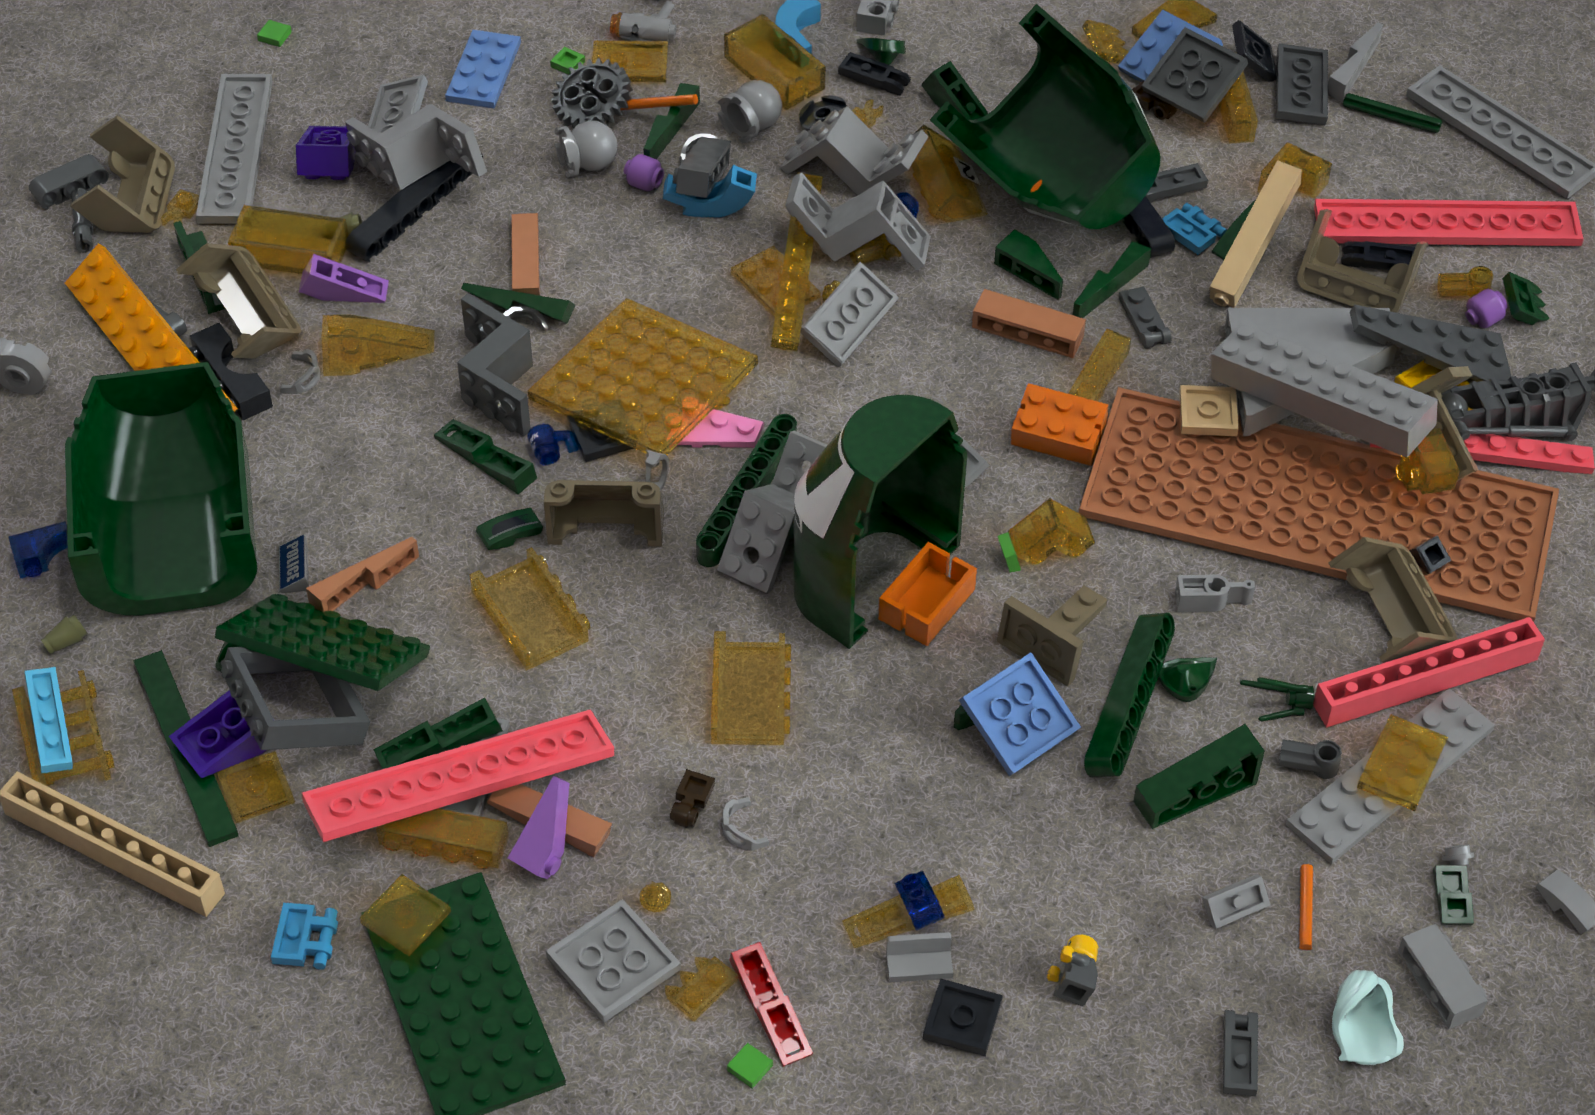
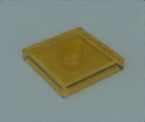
M275 751L217 772L235 823L295 803Z
M401 874L360 917V922L397 949L410 956L451 913V908L448 904Z

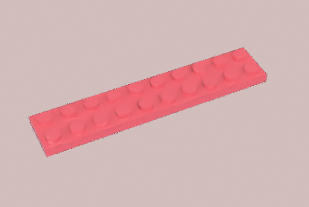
M1315 199L1314 204L1316 221L1320 210H1332L1324 236L1332 238L1340 244L1348 241L1417 244L1424 241L1431 245L1582 246L1584 239L1575 202Z
M590 709L302 792V800L322 841L326 842L614 756V746Z

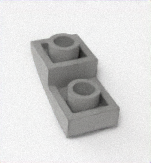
M1557 869L1535 885L1553 912L1561 908L1579 934L1588 931L1595 925V901L1569 876Z

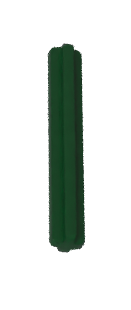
M1347 93L1344 97V107L1419 129L1438 133L1442 125L1441 119L1351 93Z

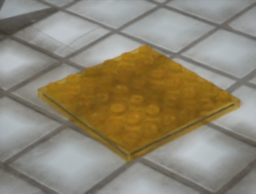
M626 298L527 390L528 399L566 417L569 415L575 421L645 454L647 448L651 451L668 455L758 365V356Z

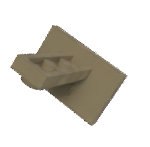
M1468 366L1447 367L1411 388L1438 399L1437 424L1426 437L1450 484L1456 483L1478 471L1441 395L1473 376Z
M1083 585L1049 618H1046L1011 596L1004 602L997 642L1022 658L1031 652L1045 673L1068 687L1075 680L1084 643L1076 635L1106 607L1108 599Z

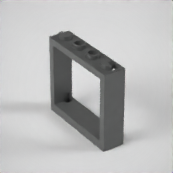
M228 647L225 658L221 661L222 677L225 678L230 688L231 696L235 698L240 708L241 716L245 718L250 728L251 736H254L261 750L363 745L371 721L349 682L243 647ZM312 671L336 716L330 718L274 720L251 673Z

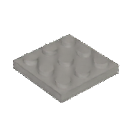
M623 899L546 950V956L604 1023L681 970L679 960Z

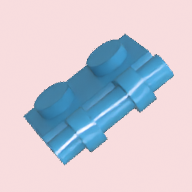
M1185 203L1181 210L1176 208L1162 218L1172 232L1174 239L1197 255L1215 243L1216 235L1221 238L1227 231L1226 228L1221 226L1219 220L1209 218L1198 206L1193 207L1189 203Z
M283 902L271 953L272 964L304 966L307 955L315 957L313 967L325 969L327 959L331 958L333 951L331 941L333 934L337 933L338 921L336 918L338 911L333 908H327L324 917L315 916V905ZM312 931L320 932L319 941H310Z

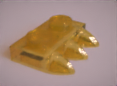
M1092 20L1085 21L1082 28L1093 51L1105 61L1117 64L1120 59H1124L1129 51L1121 47L1126 42L1116 37L1120 33L1118 29L1105 23Z
M715 956L712 959L695 957L697 973L680 971L682 987L665 985V994L668 1000L694 1022L738 980V974Z

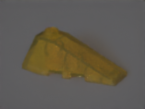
M351 314L323 315L321 334L324 376L354 375L360 373V370L374 366L379 368L385 366V363L392 361H404L433 353L435 331Z

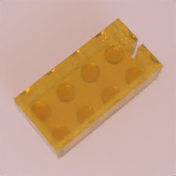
M764 14L724 34V57L750 80H762L772 84L779 92L782 107L785 110L804 101V96L810 98L825 89L826 66Z
M244 205L237 219V225L234 226L228 240V245L246 248L255 257L262 269L302 274L313 254L341 263L346 252L345 242L348 237L346 219Z

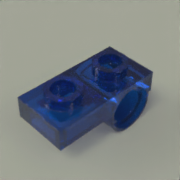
M923 870L918 873L908 874L902 880L894 883L916 931L945 918L939 901Z

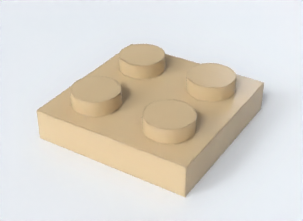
M1180 385L1181 434L1237 436L1238 412L1235 388Z

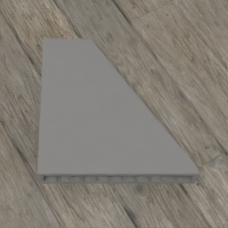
M1227 308L1225 322L1226 338L1240 323H1244L1372 374L1392 365L1395 353L1400 352V347L1388 342L1383 345L1354 332L1350 316L1352 308ZM1375 308V309L1390 311L1389 308ZM1236 389L1243 436H1250L1295 413Z

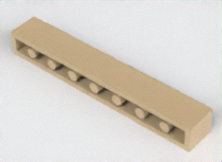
M18 771L0 790V802L5 815L205 917L209 915L225 894L219 873Z

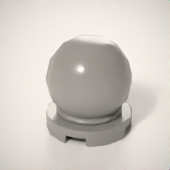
M762 80L746 82L735 93H728L718 101V104L721 106L718 117L722 126L729 134L735 132L741 136L739 139L741 142H748L756 137L759 131L770 128L780 117L782 110L779 92L772 84Z
M596 120L584 121L576 125L572 131L567 126L557 127L554 130L555 136L559 135L560 141L555 143L559 163L561 166L566 165L568 172L565 173L566 178L578 176L580 168L586 171H600L608 167L615 159L618 150L617 138L611 128L604 123Z

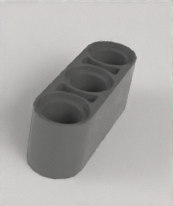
M88 154L37 176L30 182L29 191L42 208L49 209V206L58 205L71 199L70 194L73 189L78 194L77 188L89 191L100 183L105 184L109 174L95 156Z

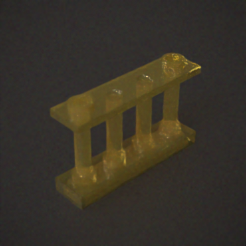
M84 670L78 671L81 686L61 691L60 695L62 703L84 698L87 707L85 710L64 715L66 727L90 721L93 732L69 739L70 751L96 744L98 756L73 763V769L41 773L29 699L24 686L12 689L31 777L47 787L53 785L56 780L102 768L105 780H112L109 769L115 768L111 750L105 751L92 701L93 698L98 697L93 680L87 681Z

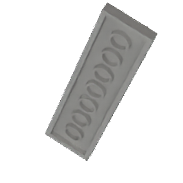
M1440 65L1407 90V97L1566 199L1595 178V163Z
M221 74L196 211L197 224H250L273 83L272 74Z
M1448 688L1288 818L1286 826L1332 865L1494 730L1495 724Z

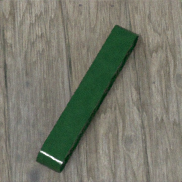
M779 414L773 418L696 538V557L700 565L714 567L720 563L744 491L771 484L790 431H797V421L793 416Z
M1168 612L1143 614L1136 621L1085 755L1084 767L1089 777L1120 776L1124 771L1174 636L1175 622L1173 616Z

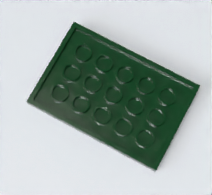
M272 594L217 626L215 631L216 639L375 691L381 690L427 658L430 650V645L421 643L420 639L416 637H402L394 634L392 630L387 628L377 629L368 626L363 620L343 618L334 611L323 612L315 609L310 603H296L288 600V597L281 594Z

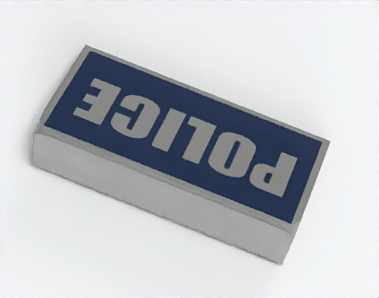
M306 534L299 535L279 546L280 593L306 591V588L309 587Z

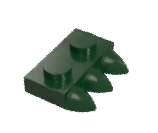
M1508 272L1502 280L1512 317L1517 321H1523L1532 326L1536 322L1547 321L1549 319L1548 315L1539 309L1546 304L1536 296L1542 293V290L1530 280Z

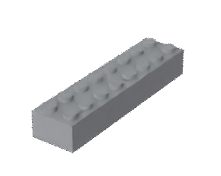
M1240 323L1211 353V379L1404 457H1408L1437 424L1438 399L1244 323Z

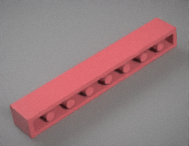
M1528 617L1319 683L1313 706L1326 728L1537 661L1545 638L1532 619Z

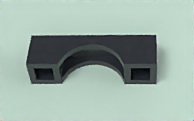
M220 323L190 335L192 347L189 350L201 363H209L222 390L238 408L234 413H238L242 420H246L273 407L270 390L257 373L240 374L227 368L228 363L233 359L231 353L234 351L231 337Z

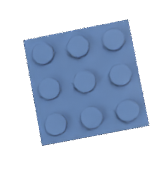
M1162 9L1120 62L1118 68L1139 82L1146 80L1184 27L1223 46L1221 39Z
M1031 652L959 699L1009 776L1081 728Z

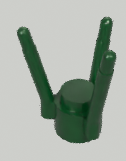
M1263 677L1257 678V681H1240L1241 685L1286 693V704L1292 706L1293 709L1260 716L1258 720L1261 722L1293 715L1304 716L1305 709L1311 710L1313 708V686L1297 685Z

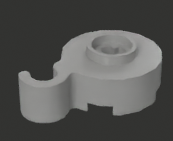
M0 338V384L12 392L29 395L39 393L52 372V369L47 364L49 362L48 356L31 343L27 342L26 346L14 344L15 340Z

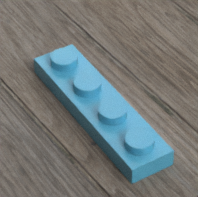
M56 667L25 671V682L41 773L73 769Z

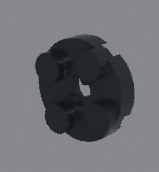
M827 95L821 97L822 101L814 103V100L808 102L799 113L802 131H809L818 120L823 122L832 111H840L846 107L845 101L841 97Z

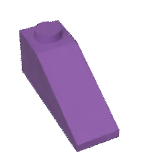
M313 254L302 272L299 292L323 301L384 303L389 281Z
M553 776L508 856V859L536 876L545 879L554 875L562 862L561 857L564 853L569 783Z

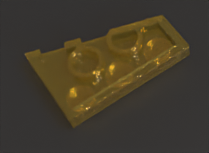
M1168 0L1132 26L1131 34L1140 38L1162 9L1198 28L1215 23L1217 21V14L1194 0Z

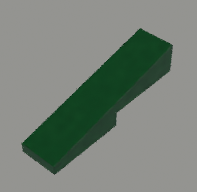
M686 83L679 84L675 96L696 94L698 96V103L696 105L671 106L667 116L657 115L643 149L644 155L654 159L659 157L700 104V86Z
M1132 241L1109 273L1098 270L1074 302L1073 315L1084 318L1149 266L1151 248Z
M463 283L461 287L465 292L503 309L509 310L521 304L565 324L568 323L575 308V304L569 300Z
M452 419L434 434L435 439L518 495L537 479L533 463L495 446L491 436L455 419ZM451 431H456L450 437L447 436Z
M484 697L432 726L427 720L373 750L382 769L465 746L503 730Z

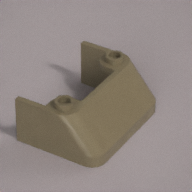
M117 115L90 134L91 139L110 152L108 157L109 168L114 174L122 178L117 198L98 184L73 201L70 207L106 232L151 233L161 226L175 171V164L167 152Z
M1320 210L1298 272L1297 280L1300 287L1306 291L1350 306L1355 304L1371 308H1389L1390 312L1398 313L1415 281L1428 243L1424 241L1418 242L1410 264L1399 263L1394 265L1389 270L1387 278L1383 279L1336 263L1340 253L1339 245L1334 239L1324 236L1332 210Z
M206 243L176 269L178 274L193 275L195 278L194 282L201 291L215 293L242 334L237 338L238 348L231 353L233 358L255 359L292 340L301 333L297 320L255 257L246 248Z
M1363 537L1329 562L1331 568L1346 570L1348 574L1346 576L1347 581L1354 589L1368 592L1388 628L1392 638L1387 641L1388 648L1386 653L1379 657L1382 662H1389L1457 640V635L1413 555L1402 544Z

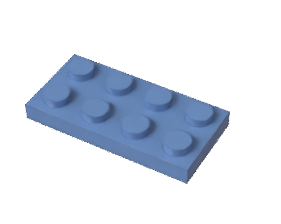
M472 30L446 92V101L495 109L521 44L520 36Z

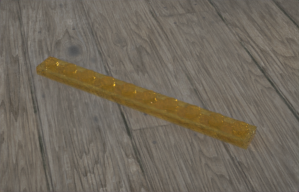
M804 174L821 194L823 177ZM792 216L790 217L770 347L798 351L814 238L809 236L804 231L802 224L796 217Z

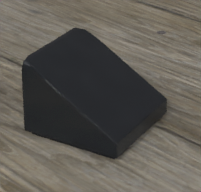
M1438 535L1425 540L1409 550L1417 564L1427 574L1452 561Z

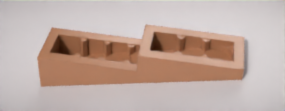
M538 213L512 214V291L540 295Z
M410 537L307 587L309 603L315 609L323 612L334 611L368 584L377 590L419 557L417 540Z
M519 784L493 792L488 798L487 803L526 825L543 794ZM568 805L565 842L587 855L595 857L610 835L612 823Z

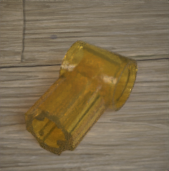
M885 233L849 253L855 266L859 262L866 264L881 258L890 261L889 258L902 256L897 247L888 242Z
M1476 266L1469 273H1440L1437 278L1438 294L1440 297L1469 296L1471 298L1485 289H1491L1493 272L1485 266Z

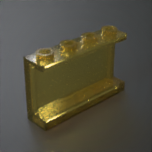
M532 547L526 549V560L490 577L485 578L480 570L469 574L473 594L526 671L588 642V630L591 628L585 614H579L573 597L569 593L565 594L562 590L558 576L556 574L552 575L549 572L545 558L541 554L537 555Z
M714 631L711 744L784 745V734H790V716H784V710H790V692H785V685H791V668H785V661H791V644H785V633H779V642H726V631Z

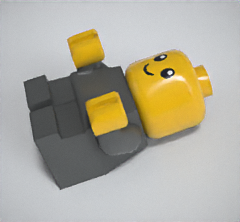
M1083 934L1072 936L1068 940L1067 945L1061 950L1060 959L1062 962L1067 963L1063 974L1060 973V968L1054 965L1050 967L1047 974L1048 981L1059 982L1055 988L1054 996L1083 1007L1095 991L1098 977L1096 960L1099 947L1092 937Z

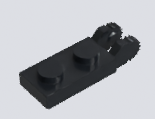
M852 52L848 53L838 67L839 75L885 89L886 92L899 96L903 93V86H907L911 80L907 73L895 69L893 66Z
M1348 241L1342 245L1344 255L1341 257V264L1348 267L1359 268L1362 266L1364 268L1390 270L1391 267L1399 263L1409 265L1415 247L1368 241Z

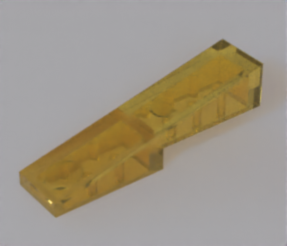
M1106 329L1068 394L1099 402L1104 395L1105 387L1128 356L1131 338Z
M957 875L904 900L901 899L900 895L844 919L842 922L855 949L886 939L888 936L902 934L973 911L975 908L960 875ZM856 926L861 937L857 936L854 932Z

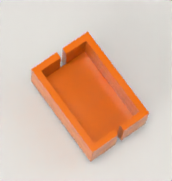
M1028 383L1021 401V408L1018 409L1011 429V445L1092 466L1107 424L1108 404Z
M927 542L880 596L878 619L898 631L905 628V635L928 646L975 590L977 568L955 556L951 563V576L948 577L950 553Z

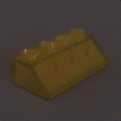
M923 124L916 132L922 129L929 137L911 166L914 171L913 177L919 182L921 187L920 193L929 205V213L935 219H941L947 223L986 216L988 214L974 182L961 175L953 158L954 156L964 162L958 147L952 141Z

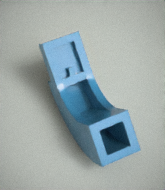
M787 0L779 8L776 15L775 40L781 55L790 53L792 59H797L802 66L812 63V45L800 31L807 26L821 21V4L818 0Z
M733 165L726 177L716 183L707 198L676 193L677 184L673 183V175L668 174L664 183L662 199L683 206V215L693 217H724L737 212L749 202L755 193L757 174Z

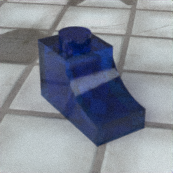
M66 521L8 537L20 579L36 577L43 572L49 571L48 565L52 558L68 548Z

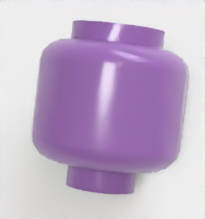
M637 154L632 160L626 162L624 174H626V179L630 186L644 191H651L654 188H658L662 183L664 169L657 159Z
M1485 289L1468 299L1465 315L1472 325L1478 324L1482 328H1488L1505 317L1508 307L1507 302L1499 291Z

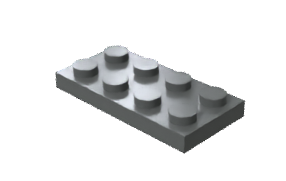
M1278 44L1276 61V118L1326 125L1328 119V50Z

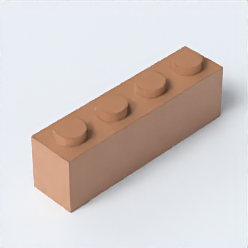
M987 289L983 290L973 310L972 328L1070 358H1074L1082 342L1086 319Z

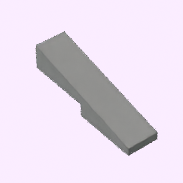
M1378 22L1350 46L1347 61L1329 76V96L1343 103L1345 95L1349 93L1380 43L1383 24Z

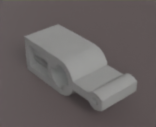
M1216 574L1178 575L1175 587L1177 612H1216L1224 609L1227 603L1249 605L1253 600L1255 582L1252 580L1229 582L1225 577Z

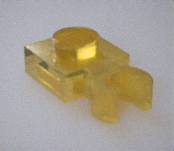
M872 99L866 101L863 109L856 106L851 110L869 129L876 124V118L882 116L884 106L882 105L877 109H872L874 104Z
M180 189L168 203V212L164 213L161 217L162 225L166 226L171 220H174L173 223L181 221L183 224V217L191 219L197 211L199 195Z

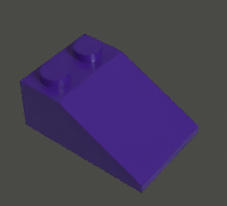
M309 126L296 144L297 175H303L306 179L330 176L333 180H343L349 177L353 171L356 150L347 138V127Z
M230 690L169 736L200 778L259 756L267 751L261 750L254 736H251L250 728L245 718L241 716L240 708L235 698L231 696Z

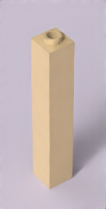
M1277 160L1210 285V299H1213L1217 305L1222 307L1228 305L1235 308L1301 184L1302 169Z

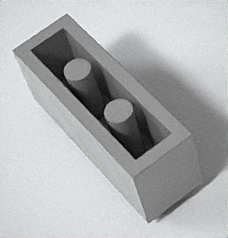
M1436 924L1402 937L1398 954L1448 1029L1482 1016L1488 1001L1486 993L1481 985L1475 983L1469 974L1467 964L1463 959H1459L1452 949L1449 937L1442 933Z

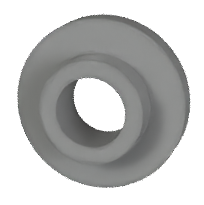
M1470 845L1445 847V855L1442 856L1443 861H1450V865L1469 864L1468 858L1475 857L1474 852L1470 851Z

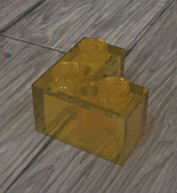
M1287 142L1261 171L1258 193L1261 192L1278 160L1302 169L1301 184L1298 191L1316 199L1328 185L1332 163Z
M1440 428L1432 429L1408 457L1401 455L1400 463L1396 467L1397 477L1400 481H1403L1407 492L1420 489L1422 495L1455 489L1460 472Z
M1051 498L1008 530L1017 557L1032 565H1038L1056 550L1071 558H1076L1095 544L1086 517Z

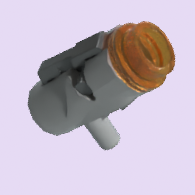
M666 0L659 13L652 14L651 16H644V13L619 12L618 14H612L610 33L616 34V37H620L624 41L647 47H653L657 42L669 44L670 39H675L676 25L672 24V19H667L675 5Z

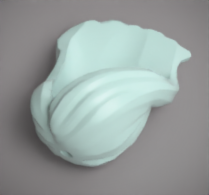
M1352 971L1339 987L1332 1015V1030L1334 1038L1341 1049V1055L1339 1056V1061L1341 1062L1348 1061L1361 1065H1376L1397 1057L1403 1051V1036L1397 1028L1393 1017L1392 990L1386 980L1377 977L1373 971Z

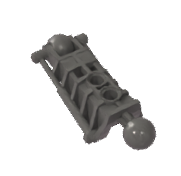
M1575 362L1559 370L1556 368L1549 369L1548 373L1538 375L1530 373L1529 376L1517 379L1516 376H1512L1508 380L1497 381L1494 378L1490 379V381H1473L1468 385L1454 386L1441 395L1463 440H1466L1470 434H1506L1508 437H1565L1569 441L1574 440L1578 436L1576 430L1590 404L1592 391L1595 392V369L1591 376L1584 377Z

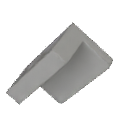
M951 933L888 936L886 959L889 982L953 978Z

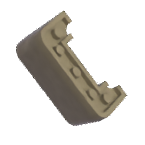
M557 480L546 486L544 511L548 544L562 545L563 538L571 532L572 534H577L578 523L634 524V535H643L647 539L648 546L662 547L664 505L660 488L656 484L636 481Z

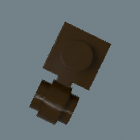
M1145 80L1132 89L1139 100L1141 108L1148 111L1155 107L1153 112L1158 119H1169L1176 113L1177 108L1143 91L1141 85Z
M686 769L676 791V800L681 802H675L670 813V819L674 820L676 825L685 828L688 825L695 826L699 816V809L695 808V806L705 808L715 786V778Z

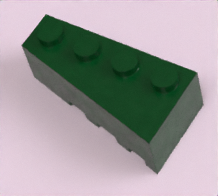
M1243 724L1156 775L1141 781L1136 785L1133 802L1150 827L1154 829L1256 785L1265 750L1247 725Z

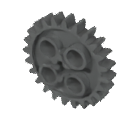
M600 58L596 60L595 64H592L591 60L588 59L585 66L579 62L578 69L576 70L570 67L571 74H562L564 81H556L558 89L552 90L555 97L551 98L556 115L560 121L563 120L566 126L572 125L573 129L584 121L596 120L606 124V121L609 120L614 123L613 116L615 114L618 116L623 115L620 109L628 108L626 101L632 99L629 92L633 91L630 85L631 81L624 68H620L617 62L612 64L610 59L602 63Z

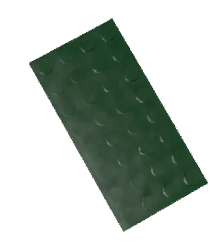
M482 872L361 912L364 925L435 1115H484L566 1085L565 1077Z

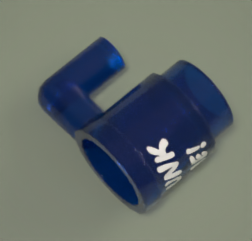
M539 424L532 427L527 433V439L534 456L542 465H551L559 460L560 446L558 442L564 441L569 453L579 450L575 437L570 430L554 431L553 427L549 424Z

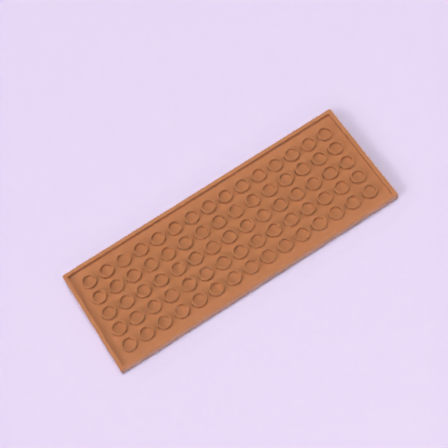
M1118 387L1082 498L1078 516L1347 580L1346 576L1348 574L1346 570L1331 568L1329 562L1363 537L1402 544L1410 550L1425 540L1438 535L1452 561L1430 574H1427L1419 566L1438 602L1515 621L1530 617L1534 622L1559 489L1480 470L1456 483L1450 484L1440 462L1437 460L1411 454L1408 457H1404L1387 449L1370 447L1367 444L1276 423L1250 436H1243L1240 415H1238L1237 436L1181 434L1180 401Z

